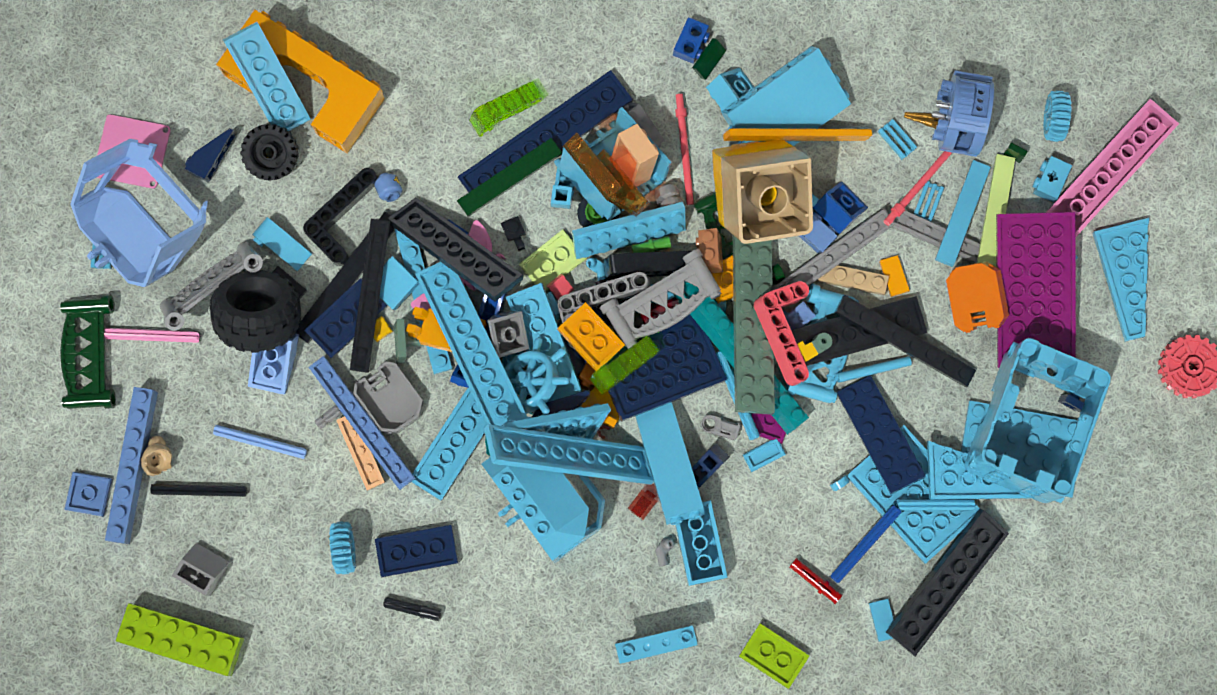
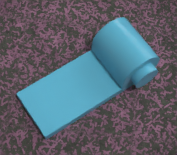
M268 217L252 234L255 237L253 239L254 242L261 247L265 245L296 271L301 268L312 254Z

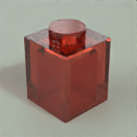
M641 490L628 507V510L643 521L657 503V500H655L656 495L649 490L645 492Z

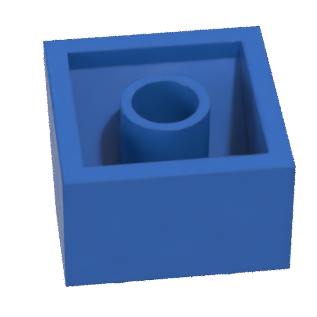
M842 181L826 192L813 207L817 214L824 218L838 234L847 229L868 209Z

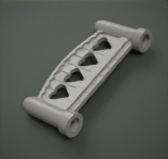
M241 242L236 252L207 269L183 288L171 300L165 299L160 303L165 326L172 331L181 329L184 325L182 314L215 291L216 288H219V284L223 280H228L230 276L239 273L244 268L249 272L259 271L263 265L261 256L254 252L249 243Z
M700 249L693 250L683 257L686 266L624 303L619 304L615 298L600 307L603 315H607L625 347L631 349L638 344V338L655 334L678 323L692 313L707 297L713 300L721 295V289L702 259L703 254ZM684 281L698 287L699 293L696 295L692 294L691 298L686 299L684 297ZM668 291L682 298V303L676 304L673 309L667 307ZM651 301L666 309V312L662 315L659 314L656 319L651 318ZM635 311L649 318V322L645 325L642 324V327L639 329L634 327Z

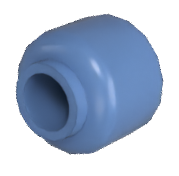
M383 173L379 175L374 183L379 198L387 202L397 200L402 192L400 182L394 174Z

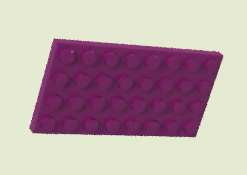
M1075 212L996 214V267L1001 270L1009 316L1004 324L997 328V368L1000 367L1004 354L1009 351L1013 342L1021 343L1028 338L1037 340L1043 345L1050 346L1055 350L1076 358Z

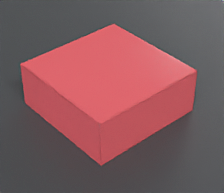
M562 274L546 285L557 300L574 290Z

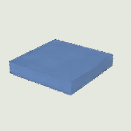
M73 472L64 510L104 517L112 479Z

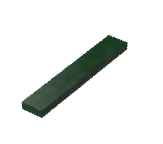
M550 138L458 199L457 202L467 217H469L561 156L562 152L553 139Z

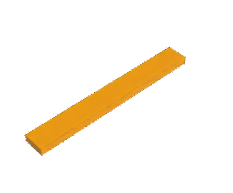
M730 128L723 134L724 141H866L872 137V130Z

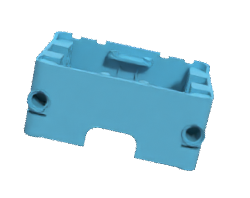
M1031 338L1025 339L1021 343L1013 342L1009 351L1003 356L991 389L994 392L984 421L978 426L965 461V469L971 474L1039 502L1050 503L1056 501L1062 503L1064 498L1070 495L1073 490L1110 384V374L1104 369L1055 350L1050 346L1043 345ZM1047 368L1052 369L1053 376L1047 373ZM1014 370L1033 378L1037 377L1048 381L1059 389L1085 399V404L1078 417L1069 445L1072 452L1069 458L1063 461L1057 481L1054 480L1055 475L1043 470H1038L1029 475L1020 472L1021 467L1017 466L1018 460L1004 454L997 457L993 450H986L996 421H1009L1020 389L1017 385L1011 383Z

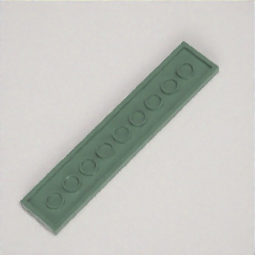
M733 235L735 412L772 415L775 413L774 353L754 309L756 299L767 292L773 291L772 240L744 244Z

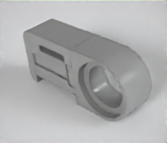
M707 415L701 421V428L706 433L736 440L740 424L736 425L729 421H721L720 417ZM706 419L714 420L715 427L713 429L705 428L704 421Z

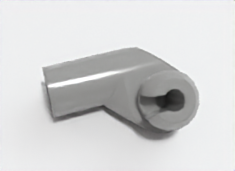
M670 538L663 539L656 548L659 567L669 565L666 555L674 547V541Z

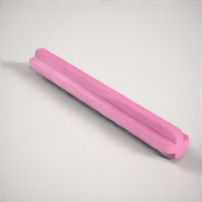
M106 328L104 332L106 339L193 343H198L200 340V333L198 331Z

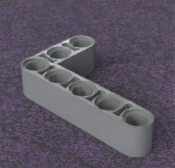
M636 272L563 295L558 300V309L562 323L583 305L582 298L586 294L590 295V301L587 304L592 308L605 304L615 298L618 300L640 293L650 287L651 280L646 274ZM644 277V285L637 286V279ZM621 283H626L627 285L624 292H619L618 290ZM607 288V297L601 298L600 292L602 289ZM567 300L572 301V306L569 309L564 308V303Z

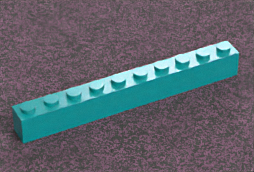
M684 281V297L686 299L691 298L692 294L696 295L699 293L698 287ZM674 294L676 298L682 303V298ZM707 297L690 315L734 368V324L717 303L711 300L710 297ZM774 375L775 413L772 416L788 435L809 417Z

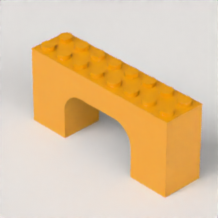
M254 9L241 30L258 22L281 66L294 67L329 90L328 99L312 121L311 126L318 136L348 154L385 99L380 88L381 86L374 80L368 81L365 79V75L360 71L349 69V65L344 61H336L333 59L334 56L328 51H320L317 49L318 46L312 41L308 40L306 42L301 39L302 36L296 31L290 32L282 22L278 20L274 22L266 12H258ZM227 48L217 62V67L225 77L253 94Z

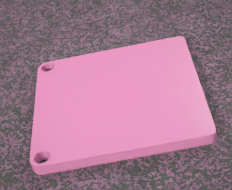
M109 114L106 117L97 156L128 139L138 140V143L149 145V143L157 144L153 159L162 168L171 129L167 125ZM168 128V132H163V129ZM124 163L121 164L110 179L111 181L152 189L158 185V182L145 168ZM154 181L155 186H150V183Z

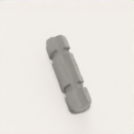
M333 406L323 414V417L317 418L315 423L322 429L327 425L326 423L332 422L342 413L337 406Z

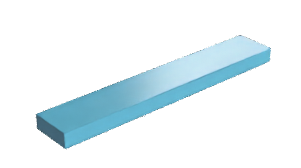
M975 160L972 161L937 252L936 261L951 267L954 266L991 168L990 166Z

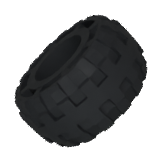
M260 270L257 272L244 271L241 274H234L228 280H223L219 284V288L215 289L210 299L212 327L215 334L218 335L225 345L235 347L238 351L259 353V351L273 350L275 347L287 343L289 338H293L299 328V322H301L299 294L288 279H283L282 275Z

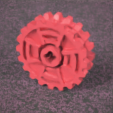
M1186 335L1185 337L1173 340L1165 346L1166 350L1161 352L1162 360H1158V365L1161 366L1158 374L1163 376L1160 379L1161 382H1166L1168 390L1173 389L1174 395L1182 394L1183 398L1192 397L1193 399L1209 394L1211 390L1217 388V351L1215 349L1217 345L1215 343L1210 344L1208 338L1200 339V335H1195L1194 337ZM1191 363L1194 365V367H1192L1193 370H1190L1189 366H1191L1189 364Z

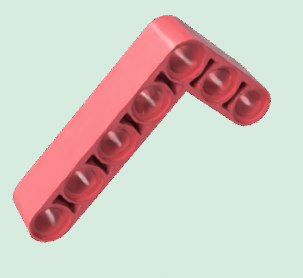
M802 281L767 292L754 302V309L786 383L791 386H796L807 380L809 372L782 308L808 296L809 287Z

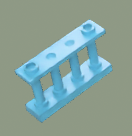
M693 626L615 644L620 664L698 645Z

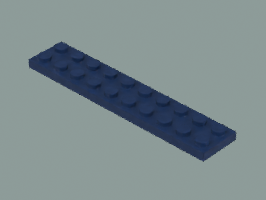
M610 70L460 174L457 178L469 193L550 138L553 139L557 147L562 151L563 147L566 145L568 147L614 115L621 107H625L628 103L632 102L633 99Z

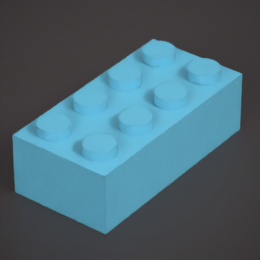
M711 500L702 502L704 515H701L700 518L696 520L686 519L682 523L675 525L688 586L728 578Z

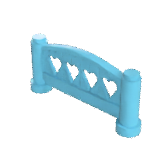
M812 283L809 287L806 301L814 304L813 313L816 316L810 320L809 325L828 320L825 316L835 312L843 294L822 289L820 285ZM850 297L851 299L859 303V300H856L854 297ZM848 355L831 359L830 364L820 362L807 366L809 372L807 380L796 386L786 383L785 389L791 396L797 394L826 403H835L837 392L833 388L837 382L836 373L842 372ZM827 367L829 373L826 375L827 381L822 383L812 371Z

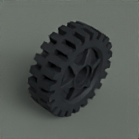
M264 124L253 128L247 133L241 144L242 151H240L245 168L256 178L267 181L278 180L288 175L294 169L299 157V148L296 144V139L292 136L293 134L287 131L286 128L276 124ZM267 147H271L274 150L273 157L266 155Z

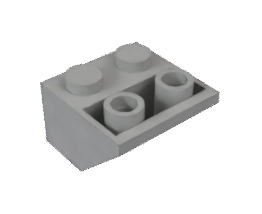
M196 543L181 559L172 577L205 596H211L230 561Z

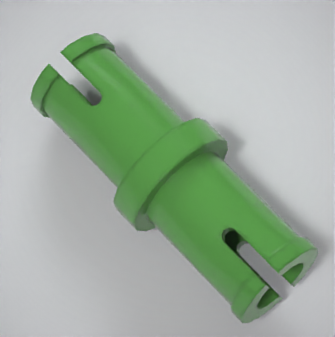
M669 236L656 240L649 239L648 242L631 246L633 253H645L671 248Z

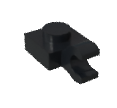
M517 216L502 222L501 226L508 242L514 240L518 252L524 250L525 245L521 236L526 234L519 217Z

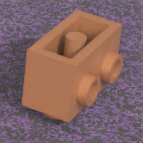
M718 229L698 230L696 247L702 252V259L711 273L723 272L722 237Z

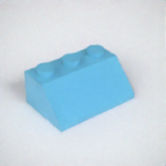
M737 68L719 74L706 88L722 111L753 89L754 86L742 69Z

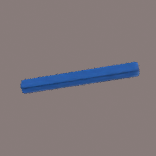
M893 505L831 574V578L836 583H840L898 518L901 510Z

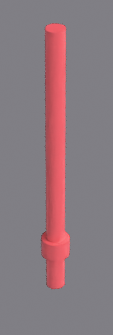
M676 94L677 109H675V114L679 125L686 204L693 205L694 198L685 119L687 117V110L684 108L683 94Z
M944 151L905 197L892 207V212L883 221L887 226L896 217L902 215L905 211L904 208L949 158L952 152Z

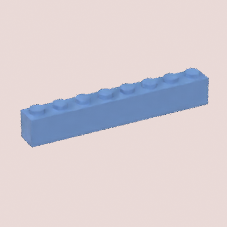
M133 388L105 541L130 545L143 476L141 458L143 452L148 447L158 392L152 389Z

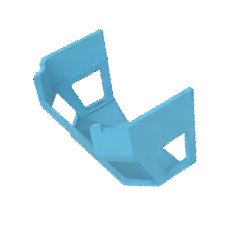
M491 457L481 463L510 503L498 513L499 517L505 516L514 508L518 514L507 520L505 525L510 527L519 519H522L554 564L602 528L605 499L588 476L578 475L596 498L599 505L596 522L586 528L589 508L563 473L492 464Z

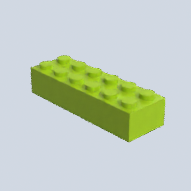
M128 603L115 641L224 676H232L244 638L137 604Z

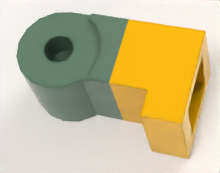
M820 333L806 345L803 341L797 344L804 362L831 347L832 338L829 334Z

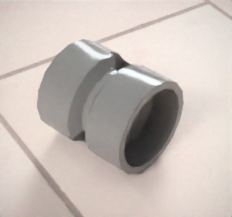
M672 184L658 188L654 194L659 208L683 202L678 188Z

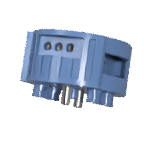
M954 71L951 81L943 79L941 89H939L937 94V100H941L936 102V107L939 108V111L932 112V117L940 118L932 135V140H938V149L940 151L975 157L980 154L992 114L994 100L993 77Z

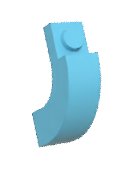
M557 167L555 185L552 188L551 207L571 209L574 185Z

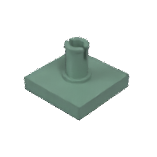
M396 319L394 338L396 364L405 362L407 347L424 345H421L417 338L405 334L404 319Z

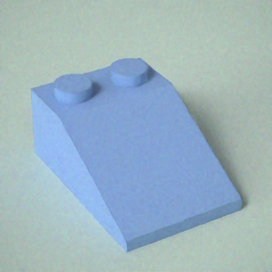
M295 334L293 338L288 339L287 343L282 346L279 345L273 350L252 353L248 387L283 395L286 394L297 352L299 334Z

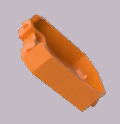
M987 261L959 266L952 270L946 279L954 325L966 333L972 332L977 329V326L987 325L988 328H1000L1009 316L1001 270ZM985 311V314L972 316V313ZM986 317V321L976 322L975 320Z

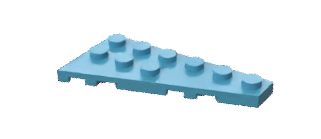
M1149 218L1093 232L1125 342L1143 338L1146 332L1145 301L1147 299V234Z
M608 403L602 405L594 404L591 407H578L570 411L562 410L558 413L542 414L539 417L533 418L526 417L518 421L509 420L503 426L593 439L611 409Z
M927 441L929 500L1032 499L969 473L965 469L968 453ZM1020 471V472H1022V473H1024V474H1027V475L1031 474V473H1028V472H1025V471Z

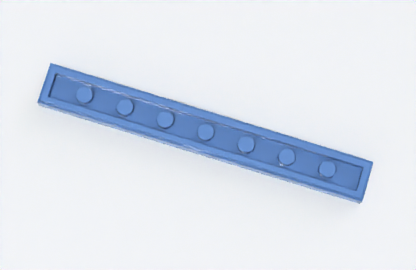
M325 356L310 365L308 368L398 489H403L415 480V477Z

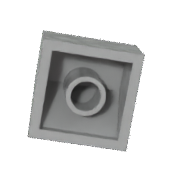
M507 311L493 315L488 320L493 347L499 358L529 349L522 311Z

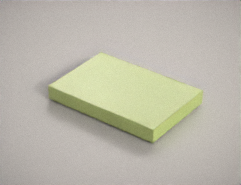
M562 229L523 260L519 266L535 285L543 283L545 291H547L549 288L546 285L560 274L565 277L587 258L576 259L573 240Z

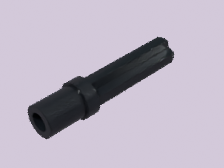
M385 597L383 602L385 608L438 622L442 610L431 608L427 605H418L390 597Z

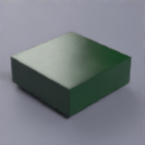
M1010 143L1004 155L1013 157L1015 161L1021 163L1028 151L1014 143Z

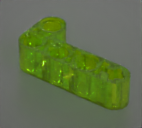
M532 81L479 106L473 111L469 121L478 136L482 137L484 136L483 133L492 131L495 124L541 102L544 96L535 82Z
M648 335L611 363L600 367L592 374L590 381L603 395L657 355L660 349Z

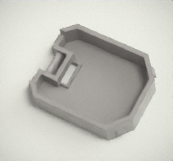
M384 361L377 368L378 372L369 379L364 377L355 382L353 394L382 433L392 435V433H400L420 418L421 412L424 410V401L398 365ZM380 376H382V378H380V379L377 380L375 383H373L372 385H370L373 381H375V380L378 379ZM384 380L387 382V384L382 386L380 389L374 391L373 388L376 387L378 384H380Z

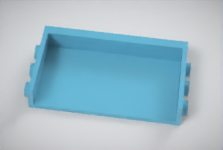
M810 46L722 110L721 113L730 126L728 130L730 128L818 129L851 105L848 99L849 94L840 86V79L832 72L829 60L822 55L819 48ZM739 141L737 144L753 141ZM786 141V142H788V143L791 144L792 146H795V145H796L797 143H799L800 141Z

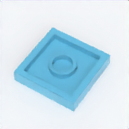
M394 256L384 264L379 296L392 310H396L419 285L418 279Z

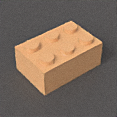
M635 124L618 134L610 161L632 190L650 180L659 152L656 145L648 139L646 131L641 129L638 124Z

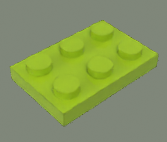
M759 623L739 654V657L789 689L808 660L809 655Z

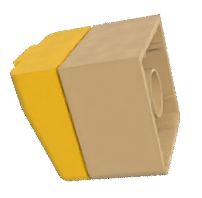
M785 140L753 141L712 150L719 223L739 241L749 244L806 235L812 231L811 158Z

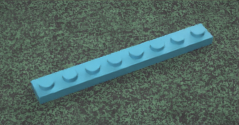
M395 229L404 266L416 277L415 273L425 269L419 245ZM420 283L412 291L414 300L424 293ZM426 346L434 375L453 370L448 351Z

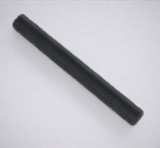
M151 484L150 493L153 495L245 497L247 495V487Z

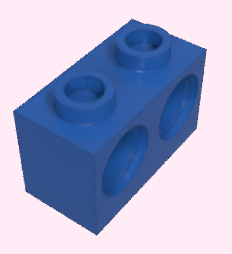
M688 17L673 50V56L694 64L695 59L698 60L703 52V49H701L702 43H707L710 36L708 32L709 25ZM697 30L701 35L694 36L691 32ZM691 47L694 51L687 53L684 51V48Z

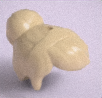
M154 436L149 440L148 447L143 452L141 458V465L146 474L156 476L161 474L162 471L165 472L172 468V452L166 446L165 440L160 436Z

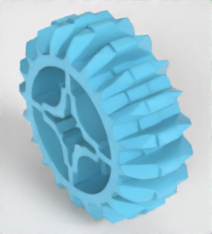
M1051 91L1046 99L1043 122L1046 140L1052 142L1063 141L1068 134L1072 109L1071 97L1068 92Z
M343 521L332 523L329 532V545L333 568L337 574L352 573L356 568V552L351 524Z

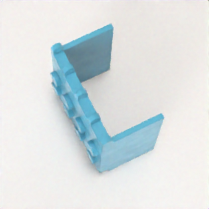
M623 107L619 109L616 123L614 121L609 123V126L612 128L605 134L598 130L596 134L599 138L590 144L587 140L582 141L584 148L576 154L566 145L563 147L561 160L556 159L554 161L559 170L595 211L607 220H612L621 211L633 205L635 200H640L649 193V190L652 191L661 185L662 181L666 180L672 163L658 148L659 155L650 180L632 190L610 161L618 134L637 124ZM648 136V139L650 140V142L653 143V144H655V143L650 139V137Z

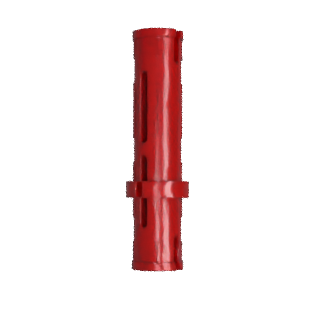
M798 558L790 565V569L794 570L815 587L819 594L822 593L834 604L843 596L829 585V581H824Z

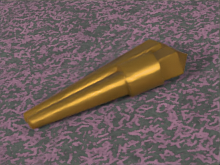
M904 113V118L935 129L936 125H938L937 121L940 119L932 117L930 113Z

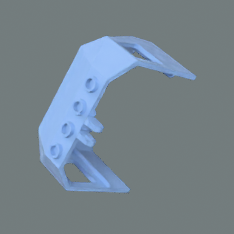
M128 139L84 162L70 205L79 229L96 247L87 255L88 259L92 260L101 253L104 256L94 264L96 268H101L110 262L127 283L146 287L172 272L200 237L206 223L208 200L203 202L199 210L153 159L157 144L149 143V145L138 143V140ZM123 163L145 168L193 221V226L170 238L128 191L105 186ZM104 174L94 190L81 196L85 183Z

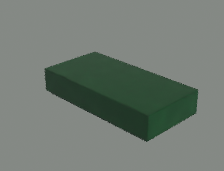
M712 38L692 69L700 78L706 80L726 52V49L717 39Z

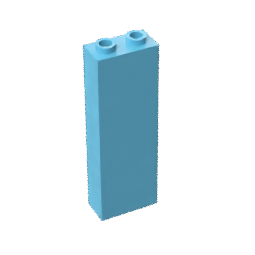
M672 402L635 416L666 525H678L686 519L696 520L700 518L701 515H704V507Z

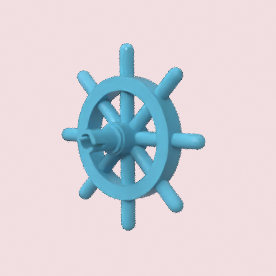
M539 337L535 339L532 351L521 353L515 357L513 354L505 356L508 363L504 366V369L512 386L515 387L516 394H519L518 398L525 413L528 414L540 408L542 413L547 415L550 409L546 402L553 395L556 386L567 385L570 380L568 377L558 376V369L555 364L566 354V349H559L549 358L546 354L540 352L542 339ZM536 363H542V365H540L535 370ZM528 365L526 371H524L522 368ZM544 372H546V377H545V378H538V377H540ZM527 395L532 396L531 398L526 400Z

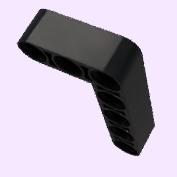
M371 168L362 169L304 223L303 231L307 237L336 266H343L349 257L344 248L327 231L375 187L374 183L378 177ZM373 175V179L370 182L364 181L365 176ZM352 188H359L357 194H350ZM344 200L345 205L343 207H336L338 201ZM331 213L332 216L329 220L324 221L322 219L324 214ZM317 226V231L310 234V227ZM325 239L331 241L329 246L322 247V242ZM337 253H343L344 255L341 260L337 261L334 259Z

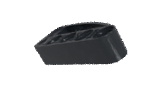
M692 251L612 254L604 259L605 279L614 280L636 272H642L648 277L668 276L686 266L683 257Z

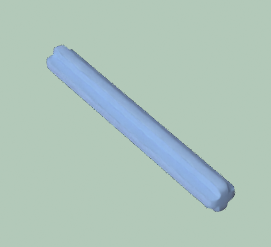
M215 425L213 434L216 436L304 459L307 454L305 448L228 427Z

